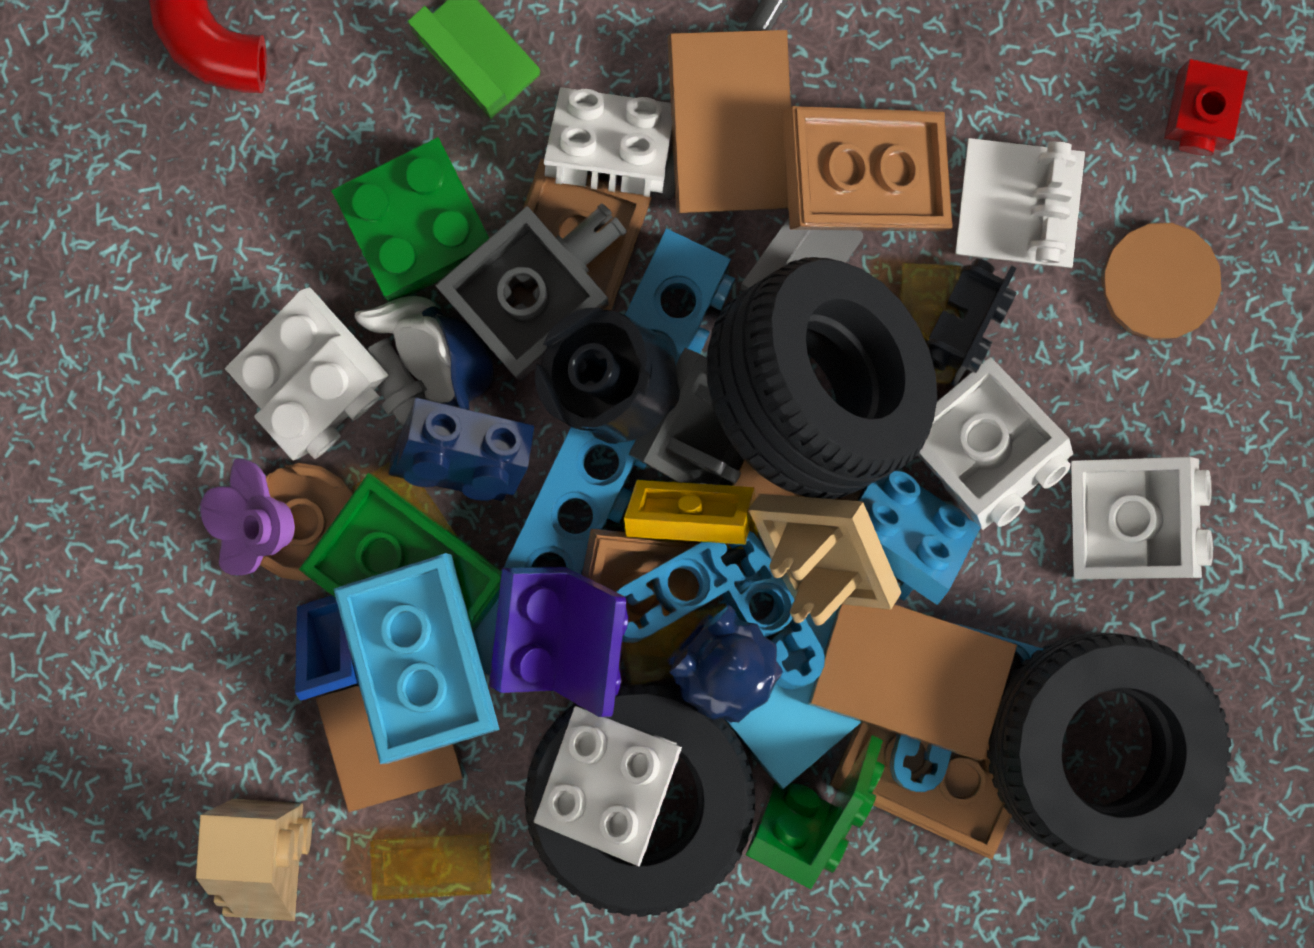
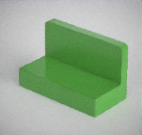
M447 0L433 14L424 6L407 21L414 36L490 119L540 76L539 67L478 0Z

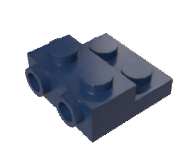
M415 398L392 452L388 475L404 478L408 483L418 487L438 486L460 491L465 496L474 500L487 501L494 499L503 501L506 494H515L528 469L534 425Z

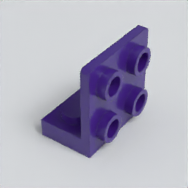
M567 567L502 568L489 686L500 693L555 691L598 717H611L614 710L615 696L618 694L621 684L619 660L622 637L628 626L625 596Z

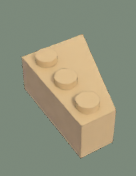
M231 799L200 815L196 879L208 895H214L215 905L223 906V916L295 921L299 861L301 854L309 853L312 836L311 818H302L303 803Z

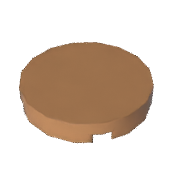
M1151 223L1126 234L1109 252L1101 273V283L1107 302L1106 306L1111 317L1128 333L1150 341L1176 339L1199 328L1213 313L1221 292L1220 265L1211 246L1193 230L1174 223Z
M297 463L279 468L266 476L270 497L284 502L290 508L294 518L295 529L294 538H292L291 542L281 548L276 554L263 556L260 566L280 578L308 581L312 579L302 573L299 568L350 499L353 492L344 479L326 468Z

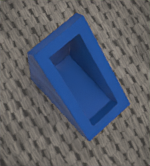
M331 595L297 606L295 694L299 700L302 701L358 684L336 598Z

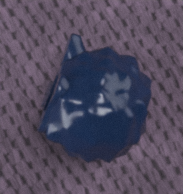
M730 605L726 606L714 618L710 614L705 616L667 659L669 665H673L669 672L673 675L675 683L681 686L682 698L688 704L695 706L700 714L706 715L712 720L723 718L730 723H739L751 711L765 704L770 698L775 683L783 673L781 666L776 661L777 645L764 637L757 624L743 622L735 615V610Z

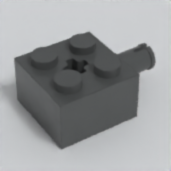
M603 203L599 204L593 213L563 239L559 235L554 237L532 210L526 206L436 285L439 291L519 382L536 369V364H542L547 348L543 343L549 331L561 319L580 309L601 308L604 310L609 305L608 297L587 274L589 269L586 265L627 231L615 217L602 230L596 233L613 218L611 216L612 212ZM518 283L526 289L534 284L538 286L533 292L537 302L530 308H527L522 303L514 308L510 306L515 300L511 289Z

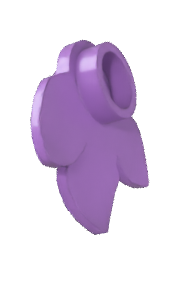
M235 459L231 468L230 486L209 489L201 500L200 513L203 525L212 536L221 539L219 566L225 573L230 575H247L255 572L263 556L276 554L281 548L287 546L293 538L295 524L290 508L284 502L270 497L265 474L255 463L249 460Z

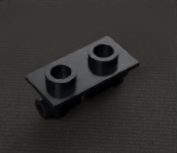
M975 258L971 265L963 266L960 272L961 275L946 304L965 313L964 319L943 310L931 335L925 341L930 351L934 369L945 370L948 365L957 370L950 383L951 385H957L966 369L974 373L978 372L992 344V341L984 338L983 335L991 320L999 324L1002 323L1017 294L1016 291L1008 288L1017 269L1016 267L1011 265L1002 279L993 274L994 266L983 259Z

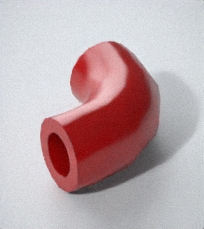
M149 0L153 29L176 64L204 84L242 93H263L266 83L267 62L266 44L263 35L241 34L229 31L216 21L208 8L207 0Z

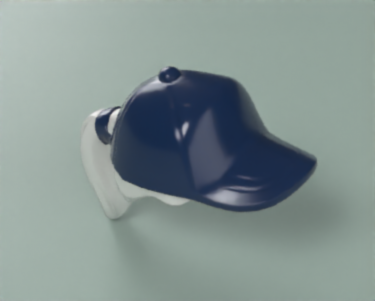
M407 296L372 309L355 312L357 323L374 333L394 334L401 361L412 375L418 380H422L427 388L424 392L426 400L470 410L469 402L478 398L491 386L494 380V367L490 348L468 323L444 316L430 299L419 296Z

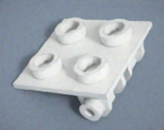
M560 87L544 158V165H546L545 176L556 178V184L562 185L563 183L586 187L588 171H592L591 189L597 190L600 173L610 174L608 191L615 192L617 175L622 176L621 192L641 194L645 197H650L651 191L662 193L672 129L671 103L656 101L648 97L633 98L598 93L591 89L576 90Z
M968 138L955 255L1072 268L1085 152L1071 150L1072 145L1065 142H1048V147Z
M575 706L534 823L636 866H640L682 747L669 739L657 735H649L606 717H598L588 710Z

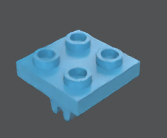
M896 470L866 486L858 501L864 503L894 576L901 580L899 588L902 593L899 598L904 601L913 590H916L938 605L950 590L980 527L970 520L961 509L954 505L946 504L921 487L912 476Z

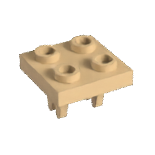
M759 494L749 508L752 519L771 558L769 569L774 578L782 577L794 598L790 614L795 623L803 622L810 613L814 624L817 626L822 625L841 604L891 610L902 592L862 501Z

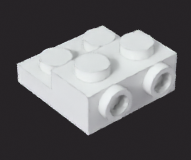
M310 287L300 290L225 368L261 409L254 416L255 419L293 461L308 453L316 459L332 447L341 437L336 428L348 416L354 421L368 411L380 398L374 390L389 376Z
M990 357L981 364L977 373L972 372L937 401L930 434L918 457L942 481L945 490L984 530L993 521L997 526L1002 527L1015 519L1025 506L1022 497L1038 483L1043 488H1049L1060 481L1070 469L1071 464L1067 459L1073 455L1069 437Z
M1193 457L1071 461L1074 579L1202 578L1201 566H1210L1212 564L1213 541L1210 530H1200V506L1210 505L1212 489L1209 470H1199V459Z

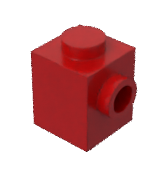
M1189 59L1177 73L1164 139L1180 142L1179 150L1201 156H1212L1215 149L1223 150L1235 139L1248 71Z

